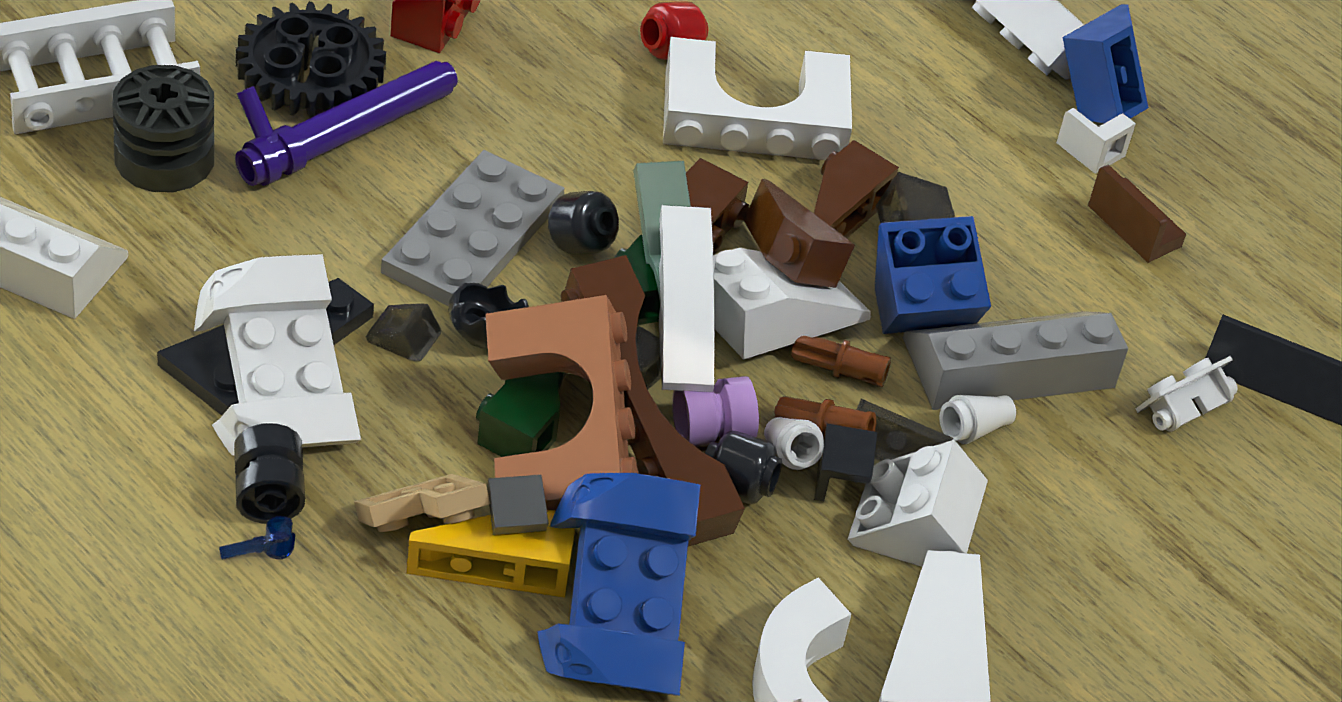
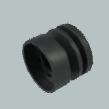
M151 65L136 69L121 78L113 90L112 102L114 161L120 175L135 187L151 192H177L192 188L206 179L214 167V91L208 81L193 70L176 65Z

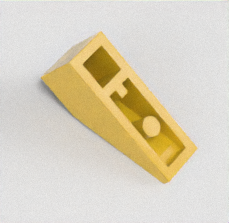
M547 510L549 524L546 531L493 535L491 515L412 531L409 538L406 574L565 598L576 528L549 527L555 510Z

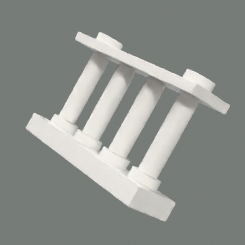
M136 0L0 23V71L12 70L19 92L10 93L14 134L113 117V90L121 78L131 73L123 50L150 46L157 65H176L193 70L200 75L198 61L177 64L169 42H175V6L172 0ZM104 54L112 76L85 80L77 58ZM58 62L66 84L38 88L31 66Z

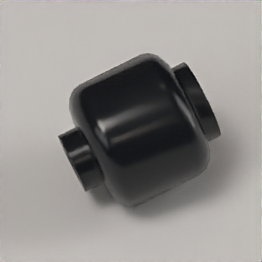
M570 192L560 196L553 203L548 215V229L555 245L565 253H599L608 249L615 241L619 231V216L612 200L602 192Z
M732 430L727 432L719 443L710 442L705 454L725 465L742 502L755 504L763 496L770 497L773 494L782 468V458L776 457L773 443Z

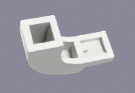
M819 577L786 596L774 608L767 619L753 671L752 686L755 702H829L811 681L807 668L817 660L843 647L851 613Z

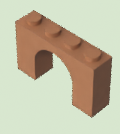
M607 295L487 313L488 362L501 380L552 372H566L587 380L593 389V406L585 426L574 438L554 449L494 458L495 478L542 475L546 509L556 511L567 487L585 474L638 473L634 456L629 457L627 442L628 439L635 438L634 419L630 407L625 408L624 391L631 390V375L626 359L621 360L620 343L627 342V326L623 312L615 311Z

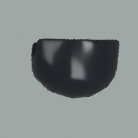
M463 283L450 298L448 311L450 320L457 332L471 345L486 349V314L526 308L529 305L526 299H520L516 303L510 300L505 285L487 288L479 283Z

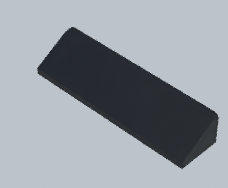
M1224 314L1222 315L1205 357L1209 358L1212 365L1231 356L1232 361L1222 367V370L1226 377L1233 378L1237 384L1342 426V361Z

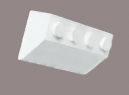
M976 0L977 2L972 8L990 24L995 19L1001 22L1005 27L999 33L1018 50L1025 44L1032 51L1028 60L1045 75L1054 70L1065 80L1071 78L1062 37L1085 24L1058 0Z
M0 197V287L75 319L128 258V250Z

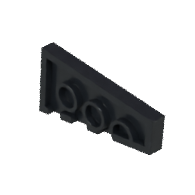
M340 278L328 282L332 301L326 308L333 345L372 319L374 312V303ZM224 325L157 352V365L219 414L223 415L231 405L239 403Z

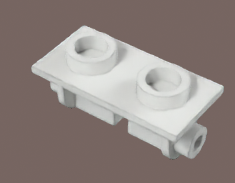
M1231 356L1213 365L1209 358H1205L1183 371L1185 379L1176 382L1173 375L1154 384L1147 389L1151 397L1135 408L1137 413L1150 407L1154 413L1152 416L1154 425L1161 431L1167 430L1172 432L1201 415L1193 403V399L1203 415L1231 402L1234 394L1237 393V384L1233 378L1226 377L1222 370V367L1232 361Z

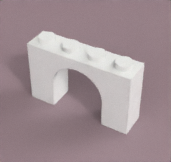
M670 38L665 73L663 144L826 160L832 152H840L849 144L852 132L850 55L805 51L799 80V97L788 104L778 107H756L732 98L718 84L715 76V41Z

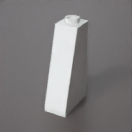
M927 551L879 702H991L979 554L958 553L956 551Z

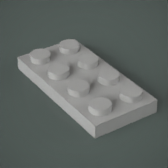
M483 150L382 258L381 273L449 306V300L453 293L463 283H479L486 287L491 284L548 219L553 203L560 196L564 195L565 188Z

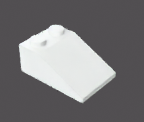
M737 248L721 251L713 255L714 329L743 360L794 344L801 336L813 338L870 320L871 311L840 281L836 288L795 283L769 263L761 251Z

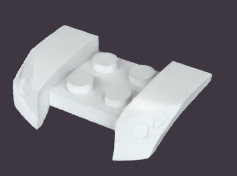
M323 254L259 257L215 271L200 291L194 331H204L224 323L239 403L231 405L212 426L232 456H234V441L238 435L247 428L262 423H277L290 427L302 439V448L358 443L361 440L352 393H343L326 308L332 301Z

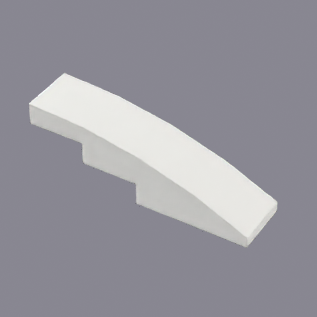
M662 205L660 213L661 258L659 265L661 299L659 337L662 390L713 392L715 333L711 208Z

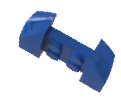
M590 473L578 478L567 487L549 527L580 528L570 622L569 624H556L548 629L537 631L542 658L548 673L576 680L680 696L685 642L678 640L688 541L696 536L700 484L638 473Z

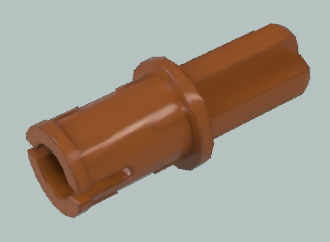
M801 336L793 344L791 357L794 360L833 371V377L839 378L840 375L866 381L878 387L884 386L891 365V357L860 350L850 346V341L847 340L839 344L819 337Z
M783 396L779 398L774 411L775 418L801 419L815 423L820 428L823 438L827 423L874 432L876 428L875 412H864L835 406L834 401L831 399H825L820 403Z

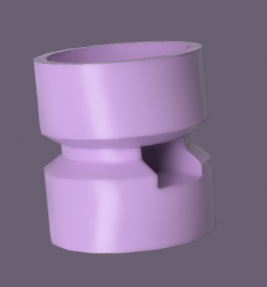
M741 376L718 379L714 385L713 392L673 390L672 411L674 427L680 435L695 447H706L710 442H715L717 437L722 438L731 430L757 437L759 429L758 403L749 377Z

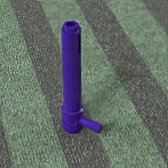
M434 61L292 127L283 125L274 130L271 127L255 87L252 86L236 94L255 138L244 143L242 150L237 151L235 155L239 174L250 186L258 184L262 186L269 185L279 180L282 173L285 175L295 173L305 168L307 161L450 95L458 83L457 74L448 62Z

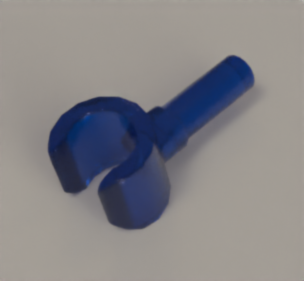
M274 517L266 523L265 536L219 546L221 559L254 552H265L269 557L280 560L289 557L294 550L296 536L292 532V520L287 517Z

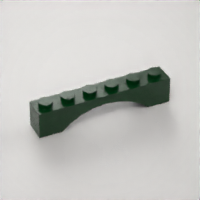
M640 235L628 249L621 248L614 257L627 256L645 294L637 326L659 322L660 311L657 282L650 264H646L643 237ZM552 372L506 379L504 385L495 395L490 393L483 399L477 410L476 420L479 421L477 444L501 457L548 450L557 438L561 408L559 389L568 373Z

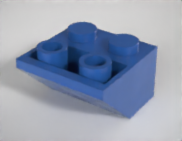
M1127 4L1115 7L1062 37L1078 112L1092 122L1106 123L1122 113L1131 119L1149 108L1129 6Z
M973 216L887 222L879 225L875 294L883 334L976 324L991 308Z

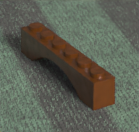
M624 255L571 268L565 290L561 292V302L607 295L615 311L623 312L625 317L627 342L620 343L621 360L626 359L629 365L631 390L624 391L625 408L630 407L635 425V438L628 439L627 442L637 459L638 474L701 485L696 536L688 541V547L734 534L745 508L725 465L703 453L680 435L660 412L646 388L638 364L636 347L638 316L645 294L627 256Z

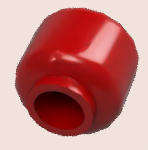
M659 2L649 9L642 20L640 35L644 46L648 48L654 57L660 60H667L671 37L706 41L708 23L700 8L693 2Z

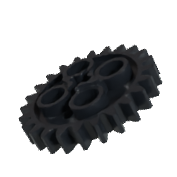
M310 1L306 6V10H299L293 2L289 4V12L285 13L277 7H272V18L258 14L257 25L247 23L245 25V35L238 36V47H236L238 80H245V89L254 86L261 102L271 98L272 110L275 111L283 105L289 106L291 116H294L301 108L306 109L309 118L315 116L317 109H323L325 112L377 88L378 83H383L384 70H386V51L383 50L384 40L383 38H376L375 26L364 28V17L361 16L350 20L349 9L347 8L335 14L332 13V4L328 3L322 10H316L314 3ZM316 36H319L318 47H315L312 52V47ZM310 66V72L307 77V80L303 83L304 71H306Z

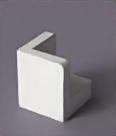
M1072 108L1065 112L1056 143L1096 174L1099 168L1111 165L1126 156L1136 123L1122 113L1098 127L1076 109Z

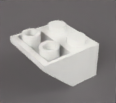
M955 440L935 446H926L917 452L892 460H882L874 465L872 480L869 484L865 485L848 540L855 547L921 567L928 550L967 553L988 480Z

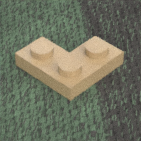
M449 474L354 501L359 522L377 527L378 532H388L408 526V517L422 513L427 514L428 518H443V522L447 524L465 521L475 516V508L489 505L490 500L486 483Z

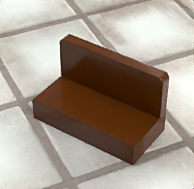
M1110 165L1099 168L1088 206L1147 263L1182 247L1186 233L1133 183L1126 177H1121Z

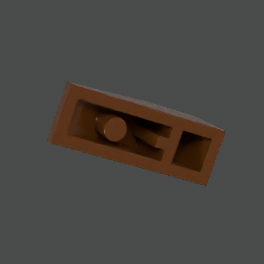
M853 140L840 152H832L825 160L821 168L823 178L814 214L845 238H848L891 201L899 167Z
M761 179L744 222L765 259L795 283L836 288L855 244L770 180Z

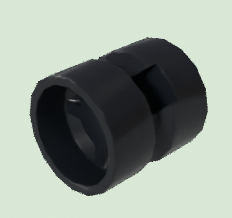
M262 423L247 428L234 441L236 508L242 516L250 521L262 524H276L288 521L300 514L305 506L302 439L290 427L277 423Z

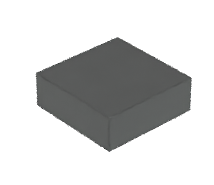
M542 475L488 479L487 492L490 500L489 507L493 535L547 530L549 523Z

